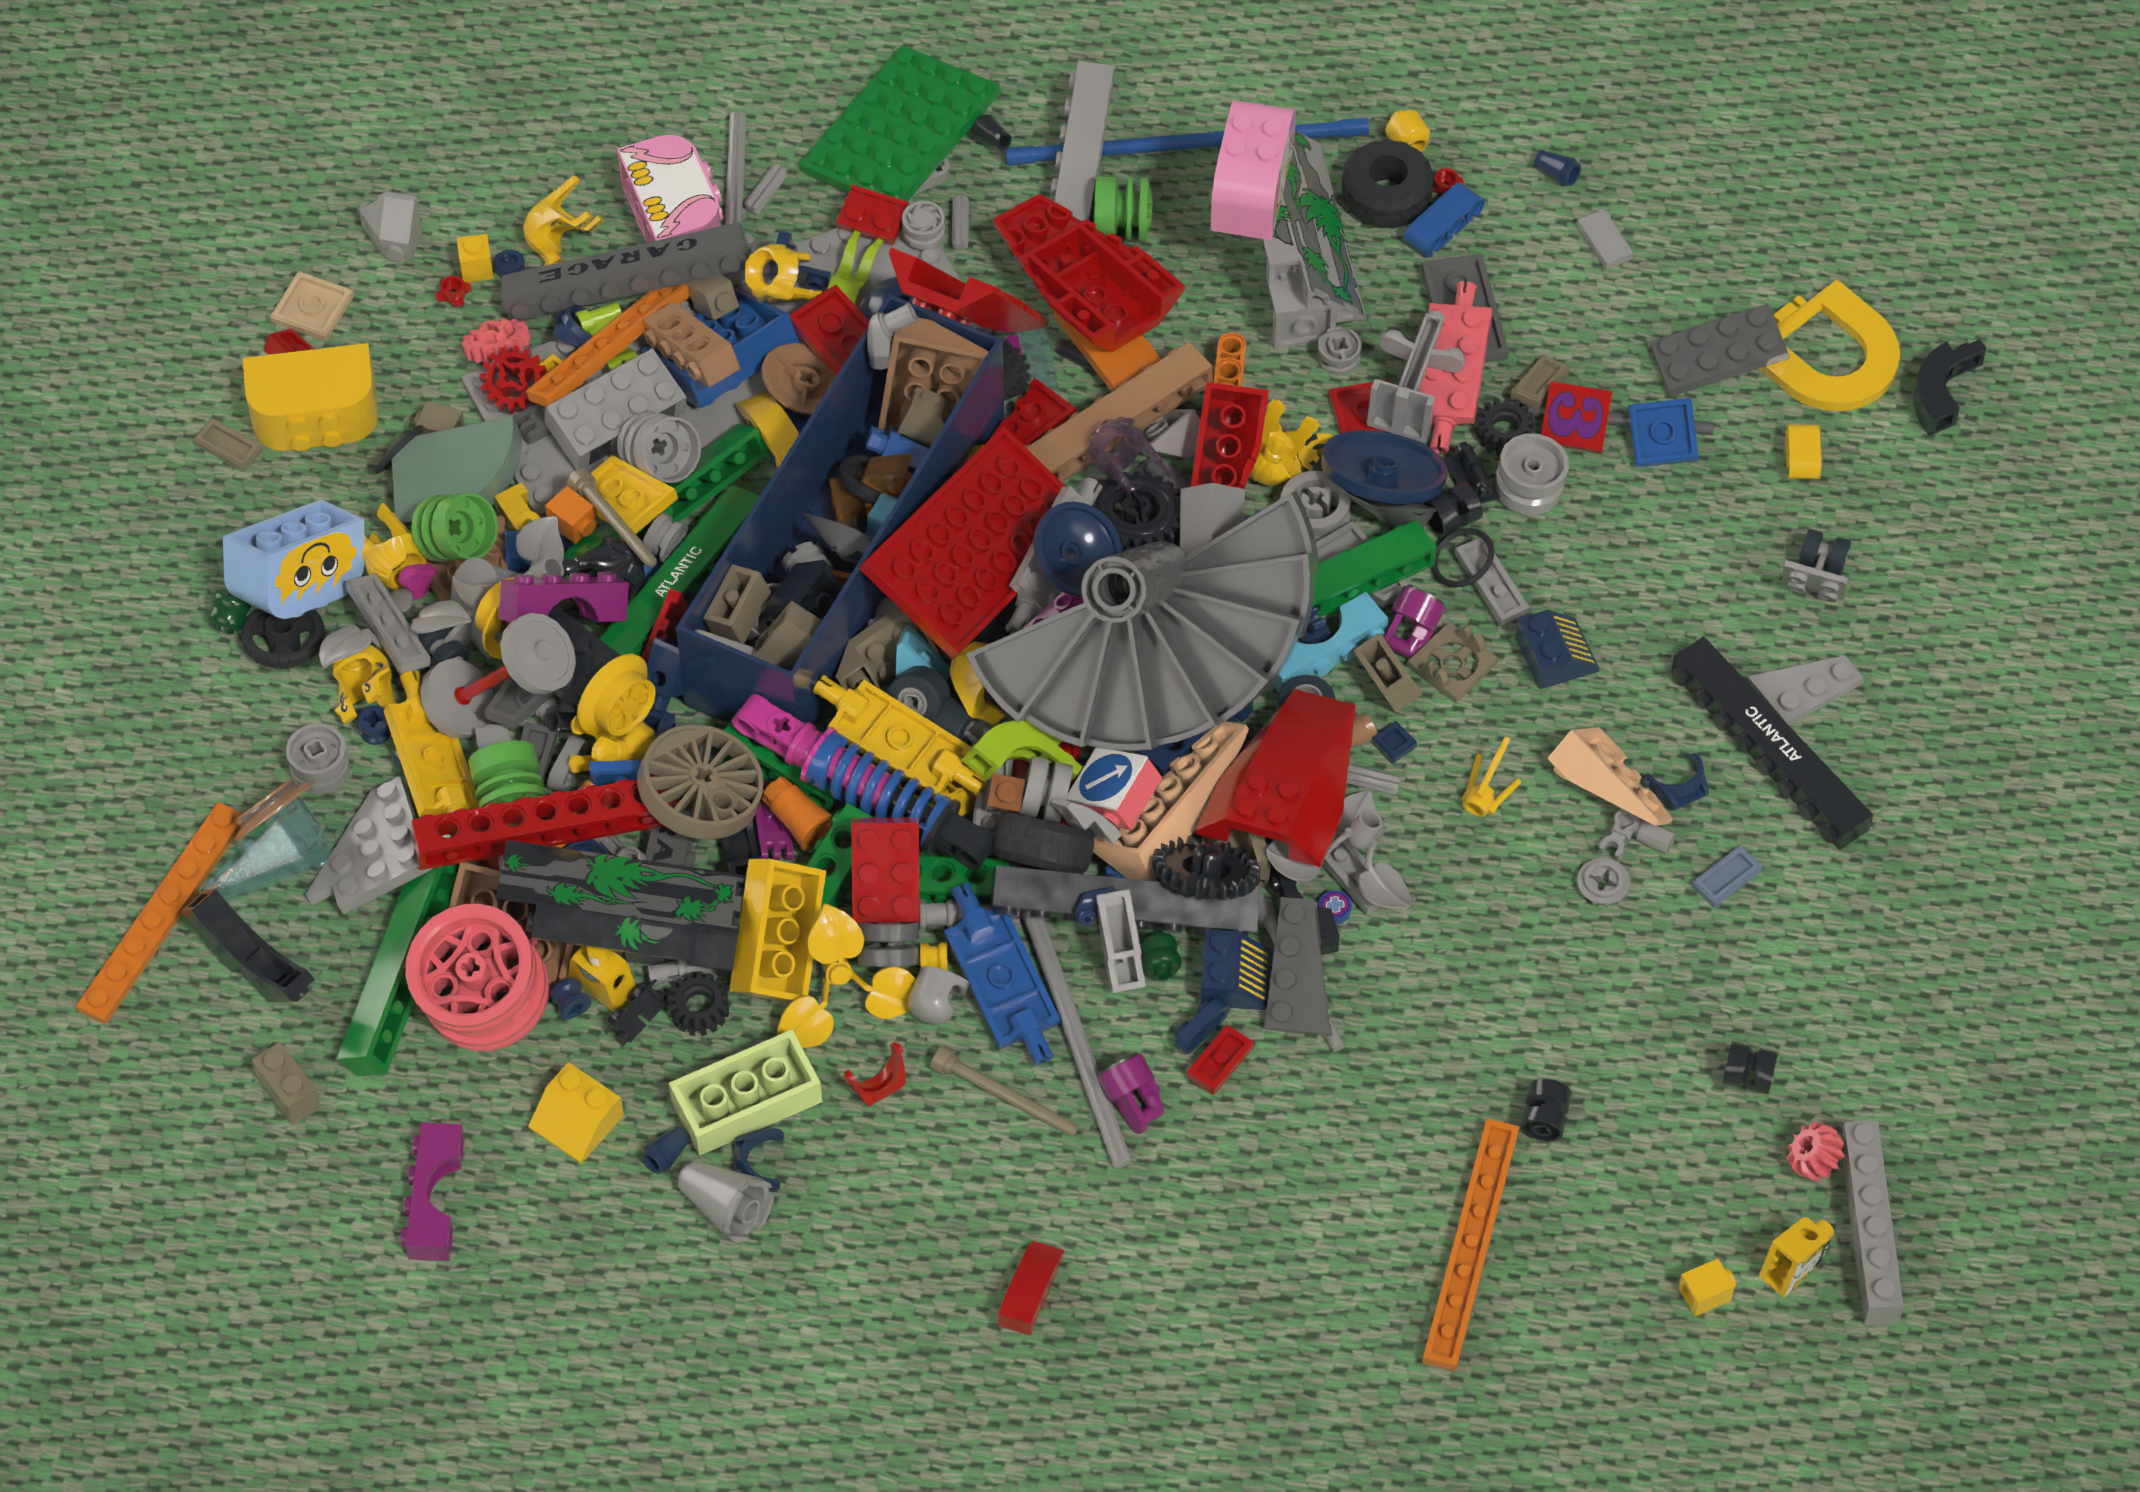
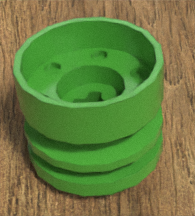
M1096 175L1095 229L1106 235L1110 233L1116 235L1117 228L1124 227L1126 241H1131L1132 227H1139V241L1146 242L1148 231L1152 225L1153 204L1149 177H1141L1140 190H1133V176H1129L1125 190H1119L1117 176Z
M469 492L427 497L418 504L412 517L411 532L413 542L419 552L429 560L445 562L482 558L492 549L497 539L498 523L496 513L490 502L478 494Z
M513 740L491 744L477 750L468 760L472 781L475 786H478L475 791L478 808L490 803L502 804L513 802L523 797L535 798L546 796L543 788V779L538 775L540 765L536 748L532 743Z

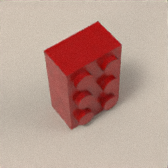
M919 817L852 818V918L856 923L919 922Z

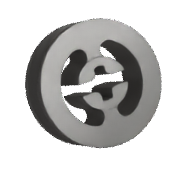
M1323 471L1300 473L1291 478L1284 486L1281 498L1297 491L1308 514L1316 542L1349 523L1350 497L1341 487L1333 483ZM1336 507L1337 509L1330 515V508Z

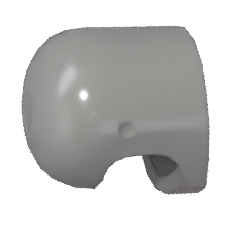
M933 966L921 967L909 995L908 1007L916 1018L925 1023L933 1025L946 1023L954 1014V1009L948 1003V995H965L970 983L968 980Z

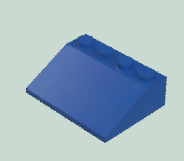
M738 287L734 290L739 304L738 308L715 321L700 312L694 315L695 318L731 343L740 366V370L711 387H707L700 380L695 381L685 369L680 370L672 359H666L657 348H654V351L686 395V400L702 408L712 404L716 398L727 391L737 388L742 381L753 374L760 373L765 357L770 351L780 345L799 343L788 313L766 301L758 303L757 299L750 292ZM647 345L640 351L643 354L652 348L650 345Z

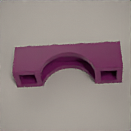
M598 572L597 577H589L590 575L585 573H570V578H562V575L544 573L542 574V579H534L533 575L515 574L514 579L501 580L499 619L511 623L518 617L529 613L548 616L550 610L558 602L572 597L583 617L598 622L626 621L629 582L616 579L617 574L610 572Z
M421 1123L420 1135H414L413 1155L417 1156L416 1166L411 1165L409 1169V1186H413L412 1196H406L405 1216L409 1217L408 1227H402L401 1247L406 1248L409 1260L450 1261L454 1232L451 1217L435 1208L430 1201V1197L435 1185L444 1176L461 1170L465 1143L462 1124Z

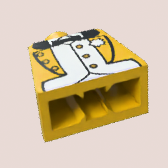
M1807 1217L1800 1219L1772 1241L1759 1277L1783 1298L1788 1296L1822 1262L1831 1237L1834 1236L1833 1227L1825 1220H1819L1815 1224Z

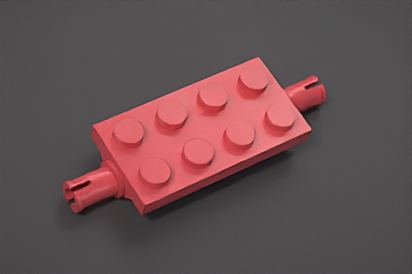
M1464 281L1457 283L1454 305L1430 303L1429 311H1439L1445 317L1434 349L1446 350L1451 347L1457 348L1463 352L1465 359L1463 369L1459 372L1428 367L1419 392L1435 396L1431 424L1433 434L1429 448L1436 453H1439V448H1442L1441 454L1447 455L1450 450L1452 430L1461 423L1475 424L1493 315L1492 308L1473 306L1477 286L1472 282H1467L1466 289L1464 288Z

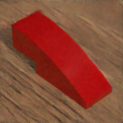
M1031 1241L1016 1269L999 1309L998 1326L1031 1336L1039 1313L1043 1311L1065 1250L1037 1241Z

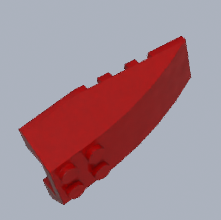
M1041 194L1033 196L993 219L992 224L1048 305L1092 344L1111 352L1157 327L1185 290V285L1144 250L1137 246L1130 248L1124 245L1122 238L1113 233L1109 235L1095 229V223L1087 219L1080 221L1073 217V211Z
M890 248L888 254L901 291L913 298L911 302L913 304L968 326L971 322L995 331H1029L1048 325L1049 320L1031 309L1030 306L1024 304L1021 300L995 286L968 277L967 282L964 283L915 256Z
M1294 689L1218 780L1196 828V834L1227 842L1232 830L1237 829L1288 843L1289 859L1321 867L1343 818L1356 705Z

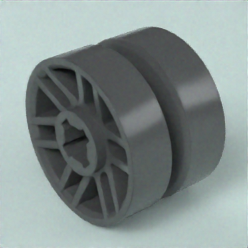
M858 922L864 936V941L872 942V944L863 945L862 951L858 955L859 965L898 967L919 964V947L905 944V942L919 939V922Z

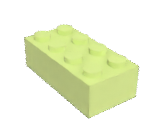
M793 1030L669 1082L671 1102L699 1156L728 1144L739 1136L760 1130L822 1102L821 1082Z

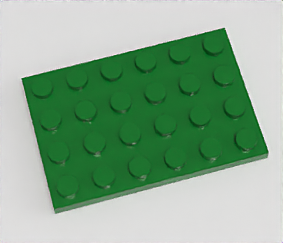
M901 45L798 163L799 169L815 179L849 193L851 191L850 187L853 184L908 202L970 130L976 119L1001 93L1000 85Z

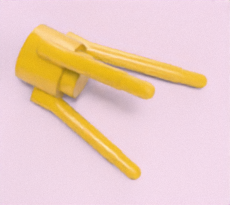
M1504 737L1482 782L1477 783L1475 786L1482 760L1481 754L1476 755L1466 791L1461 798L1463 808L1467 812L1478 817H1485L1487 813L1494 815L1498 806L1521 784V780L1516 779L1495 800L1493 796L1494 790L1488 786L1510 741L1509 737Z

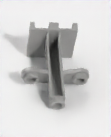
M1431 310L1425 314L1415 343L1405 339L1403 334L1397 330H1388L1382 334L1379 341L1380 347L1385 352L1405 359L1408 362L1399 385L1379 379L1374 380L1371 388L1367 426L1427 443L1431 431L1435 396L1419 392L1427 368L1459 372L1463 369L1465 363L1463 352L1457 348L1451 347L1446 350L1434 349L1445 321V317L1441 312Z

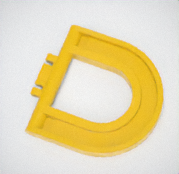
M1833 281L1808 302L1798 295L1793 299V304L1789 302L1773 315L1784 340L1821 311L1861 345L1865 353L1866 360L1864 364L1854 373L1845 376H1828L1814 370L1786 346L1789 359L1759 368V370L1794 399L1817 409L1847 411L1864 407L1876 401L1891 387L1896 377L1900 360V348L1895 332L1879 313L1840 281Z

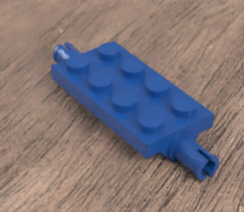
M964 883L963 890L960 885L955 887L951 894L963 914L962 921L956 926L944 930V937L964 978L970 983L968 987L998 1049L1000 1050L1019 1041H1024L1036 1066L1042 1064L1041 1059H1044L1045 1063L1050 1061L1054 1054L1051 1052L1042 1032L1060 1025L1061 1019L1011 917L998 915L997 909L986 910L985 907H981L970 883Z

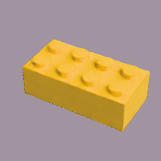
M749 859L729 992L791 1003L800 996L808 995L813 957L808 950L807 940L810 930L820 914L826 870L773 859Z

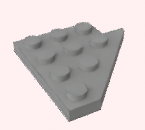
M400 776L370 791L307 891L306 896L312 905L335 895L339 909L343 914H346L432 870V868L419 870L411 829V820L416 819L406 784Z

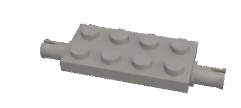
M1088 477L1083 480L1078 493L1070 485L1062 487L1051 508L1058 504L1072 501L1092 506L1101 492L1102 486L1101 484L1097 485V480ZM1033 542L1009 585L1018 595L1015 603L1017 608L1009 623H1007L1006 630H1011L1010 634L1022 630L1033 617H1036L1062 593L1041 572L1035 558ZM1065 551L1067 558L1070 559L1069 553Z

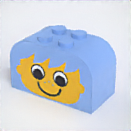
M320 499L224 535V581L227 590L234 597L282 619L299 617L304 612L314 608L327 606L328 603L349 594L346 590L347 580L362 576L365 564L362 558V549L365 545L364 519Z

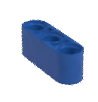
M1461 182L1456 183L1410 224L1405 232L1404 241L1428 258H1431L1434 255L1432 254L1433 251L1438 252L1454 237L1453 233L1458 234L1474 219L1472 218L1473 215L1478 216L1485 205V200Z

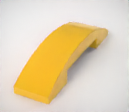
M766 392L737 402V409L749 426H754L758 429L762 439L774 455L778 468L799 436V432L778 402Z

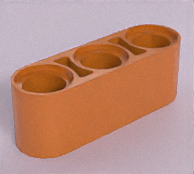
M1228 332L1219 338L1213 383L1243 387L1246 341L1239 333Z

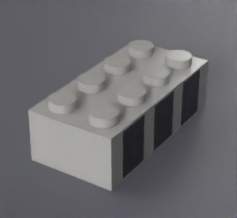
M652 348L546 406L544 423L576 469L586 468L617 451L618 435L623 425L633 415L644 411L678 417L685 412L687 397Z

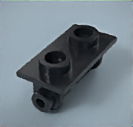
M1466 442L1457 444L1455 455L1445 458L1457 483H1468L1476 492L1481 504L1499 499V495L1472 445Z
M656 979L648 986L641 983L628 996L633 1002L626 1009L619 1006L607 1019L611 1025L606 1029L605 1034H608L611 1030L616 1032L617 1034L614 1037L621 1045L633 1042L634 1038L646 1026L638 1015H643L650 1022L666 1006L665 1001L668 999L666 993L660 989L655 991L652 988L657 982Z

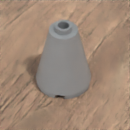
M693 1161L685 1165L678 1176L679 1189L728 1239L736 1243L745 1242L751 1237L746 1234L754 1225L759 1230L771 1212L774 1195L769 1193V1188H772V1186L762 1178L700 1161Z

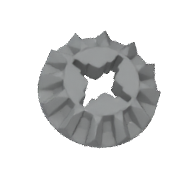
M1593 859L1584 864L1578 873L1577 888L1581 891L1582 898L1589 899L1594 906L1596 904H1605L1608 908L1612 903H1620L1629 892L1630 877L1627 870L1620 863L1612 859ZM1608 874V885L1610 886H1605L1600 891L1597 881H1601Z

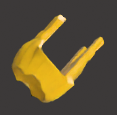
M769 244L758 248L746 261L745 282L758 303H763L765 299L771 303H775L778 300L795 301L801 298L811 300L823 293V291L793 287L797 281L799 263L811 262V256L807 252H795L782 244ZM774 260L778 266V274L771 284H767L763 280V267L768 261Z
M1274 399L1268 403L1261 450L1250 475L1254 481L1269 485L1270 487L1288 482L1294 476L1302 473L1301 463L1297 454L1304 447L1307 439L1320 427L1315 418L1307 416L1302 420L1301 426L1297 430L1283 432L1279 419L1286 410V406L1281 401Z
M382 503L378 509L377 516L391 530L392 538L384 542L381 541L376 533H372L369 539L364 534L365 545L362 549V558L368 575L377 574L386 589L395 590L403 587L398 580L401 571L411 564H425L427 558L417 549L413 542L412 532L399 521L398 517L390 511L385 503Z
M575 716L571 720L572 732L578 735L583 733L591 734L596 739V742L592 748L591 755H572L568 766L571 772L579 773L581 771H590V762L642 760L649 746L656 739L654 730L642 721L633 731L623 736H613L607 731L589 733L580 727L577 716Z

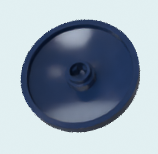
M1357 430L1338 434L1326 442L1321 458L1323 472L1333 483L1357 496L1384 503L1413 504L1431 500L1442 493L1448 475L1445 461L1434 450L1416 440L1384 431Z

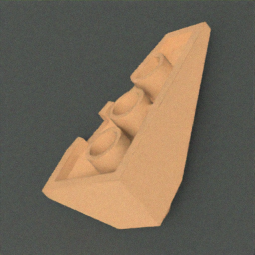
M1600 727L1571 730L1547 758L1554 765L1553 769L1556 774L1564 780H1569L1654 826L1670 824L1673 820L1656 795L1649 789L1641 787L1639 784L1642 779L1641 775L1637 770H1631L1623 763L1627 758L1626 755Z

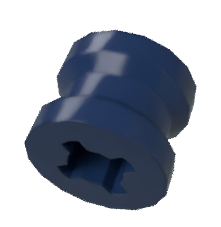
M371 705L362 709L358 714V727L364 742L370 745H379L391 737L384 714L385 708Z
M568 978L559 982L549 994L552 1002L559 1005V1013L566 1020L586 1012L591 1005L590 997L581 991L582 984L577 978Z

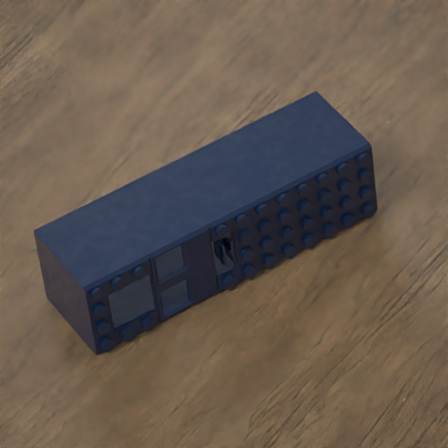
M891 294L887 296L878 312L886 315L909 303L917 317L932 320L989 351L918 468L906 467L913 474L906 487L893 486L892 492H903L859 563L855 565L843 561L836 551L810 526L801 512L844 524L867 535V516L874 504L867 503L853 496L841 485L838 479V469L845 458L857 454L879 456L877 452L865 447V440L871 425L879 426L888 368L874 369L871 367L867 350V327L676 627L684 700L688 706L729 723L752 694H757L805 724L809 722L815 726L829 703L826 699L813 693L816 683L818 681L822 682L820 678L826 675L827 678L840 685L836 675L848 641L866 629L867 621L875 618L877 606L887 597L859 567L963 466L975 445H985L1004 418L1003 339ZM893 332V336H892V339H891V349H892L893 337H894V333H895V332ZM811 541L813 545H816L817 542L822 545L826 558L832 563L833 570L851 574L791 672L695 632L696 629H701L712 633L703 618L732 564L760 572L766 584L782 583L787 576L782 567L784 556L788 552L793 554L797 551L796 546Z

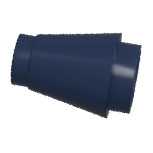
M1541 150L1534 160L1536 167L1561 186L1565 184L1572 186L1581 173V165L1572 157Z
M676 1126L644 1147V1152L641 1154L645 1166L656 1174L669 1171L691 1140L688 1132L684 1128Z

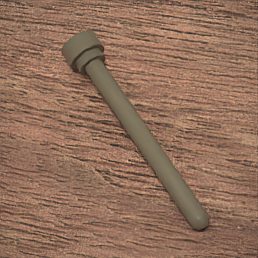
M579 468L573 471L568 477V486L580 496L587 497L647 567H654L657 563L656 557L598 492L595 477L586 468Z
M941 1045L936 1051L930 1064V1068L942 1075L944 1073L949 1075L954 1073L1067 1135L1072 1136L1077 1133L1078 1127L1074 1122L960 1062V1058L955 1055V1051L951 1048Z

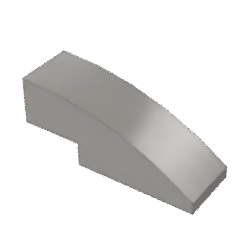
M1123 889L1096 895L1100 935L1110 991L1116 993L1146 987L1130 890Z

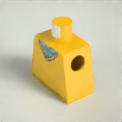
M582 946L570 959L568 978H577L582 984V989L611 1012H614L619 1006L623 1007L630 1000L628 996L636 989V985L629 964L613 950Z

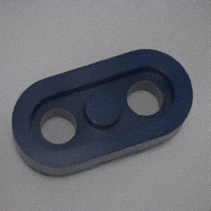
M1220 998L1206 1000L1200 1006L1197 1016L1190 1022L1185 1021L1175 1033L1177 1038L1175 1046L1186 1055H1189L1226 1019L1230 1006Z

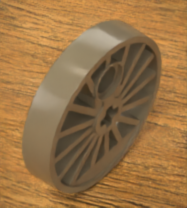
M682 725L669 729L659 735L645 753L637 775L640 797L654 818L676 833L704 840L729 837L744 829L752 821L758 810L764 785L761 767L751 750L733 735L706 725ZM704 743L701 758L697 745ZM711 746L721 749L712 762L708 764ZM728 754L734 758L721 764ZM741 767L744 768V771H735ZM650 774L657 775L659 777H650ZM662 789H669L661 794H658L656 791ZM683 796L674 809L667 804ZM744 798L753 800V802L750 803V802H748L747 800H745ZM688 804L692 808L691 817L682 814V811ZM734 810L739 811L741 814L737 815Z

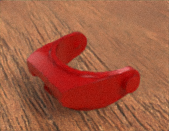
M893 1042L890 1044V1059L876 1076L863 1082H857L849 1069L844 1071V1081L853 1090L857 1091L869 1107L905 1086L906 1072L902 1057L904 1051L899 1043Z

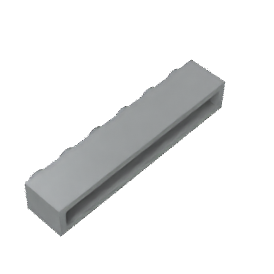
M1078 61L1077 72L1071 71L1069 90H1073L1072 99L1066 98L1064 116H1068L1069 119L1068 125H1062L1060 143H1064L1063 152L1057 151L1055 169L1060 170L1059 178H1053L1051 196L1055 197L1056 203L1073 211V217L1080 221L1085 219L1091 221L1096 175L1099 173L1114 83V65Z
M1878 1121L1844 1122L1840 1136L1846 1144L1841 1150L1845 1155L1842 1163L1864 1325L1899 1324L1904 1305Z

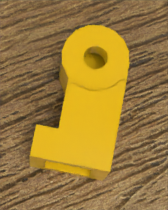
M522 482L494 496L496 511L499 516L503 515L505 517V524L510 531L521 530L529 521L540 518L537 513L530 511L528 507V491Z

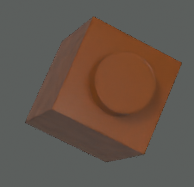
M993 773L985 809L1001 813L1019 814L1026 780Z

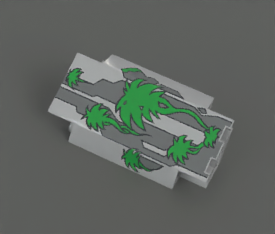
M1295 131L1294 147L1272 240L1262 239L1267 257L1266 280L1274 307L1272 328L1274 349L1318 343L1320 335L1323 336L1327 329L1336 327V323L1367 318L1321 143Z

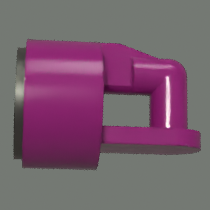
M1409 584L1403 586L1390 610L1396 616L1384 637L1390 648L1407 658L1414 656L1431 638L1446 609L1444 603L1418 587ZM1402 620L1415 626L1407 641L1394 635Z
M1135 1052L1098 1072L1100 1076L1097 1078L1110 1102L1115 1100L1128 1126L1134 1133H1143L1147 1130L1148 1123L1164 1114L1158 1085L1154 1080L1155 1076L1142 1053L1138 1054V1052ZM1137 1089L1146 1108L1140 1109L1131 1091Z

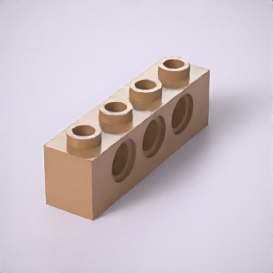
M675 302L668 304L643 319L647 330L644 332V336L650 347L660 350L666 359H672L680 370L685 369L695 381L700 380L707 387H711L740 370L731 343Z

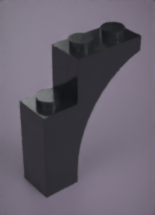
M216 889L204 890L181 911L231 972H243L268 1002H297L308 993L309 989L307 986L315 980L309 971L293 963L264 941L232 909Z

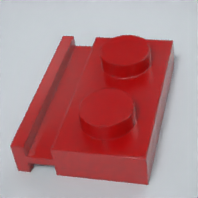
M852 184L850 187L851 191L846 197L836 220L837 228L852 233L855 230L860 232L862 236L874 240L879 238L884 243L894 246L902 228L903 212L909 206V202Z

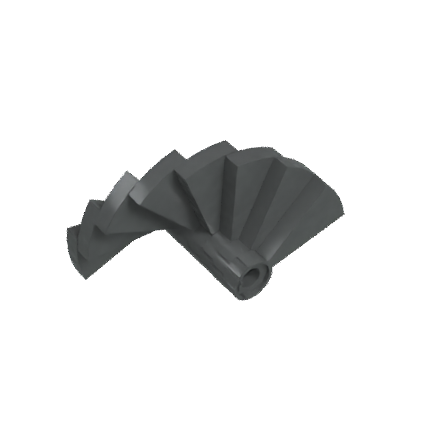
M1294 491L1188 556L1175 544L1158 541L1097 560L1083 577L1081 593L1084 603L967 653L966 656L987 692L1017 722L1026 719L1042 731L1080 747L1089 745L1109 750H1151L1159 745L1178 742L1202 732L1204 733L1235 716L1264 692L1283 669L1298 638L1305 636L1314 599L1315 573L1319 572L1318 550L1306 509L1297 491Z

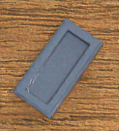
M1739 845L1692 881L1691 887L1715 908L1761 873L1763 866Z

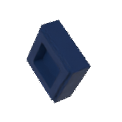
M1397 721L1373 736L1371 741L1391 764L1417 747V741Z

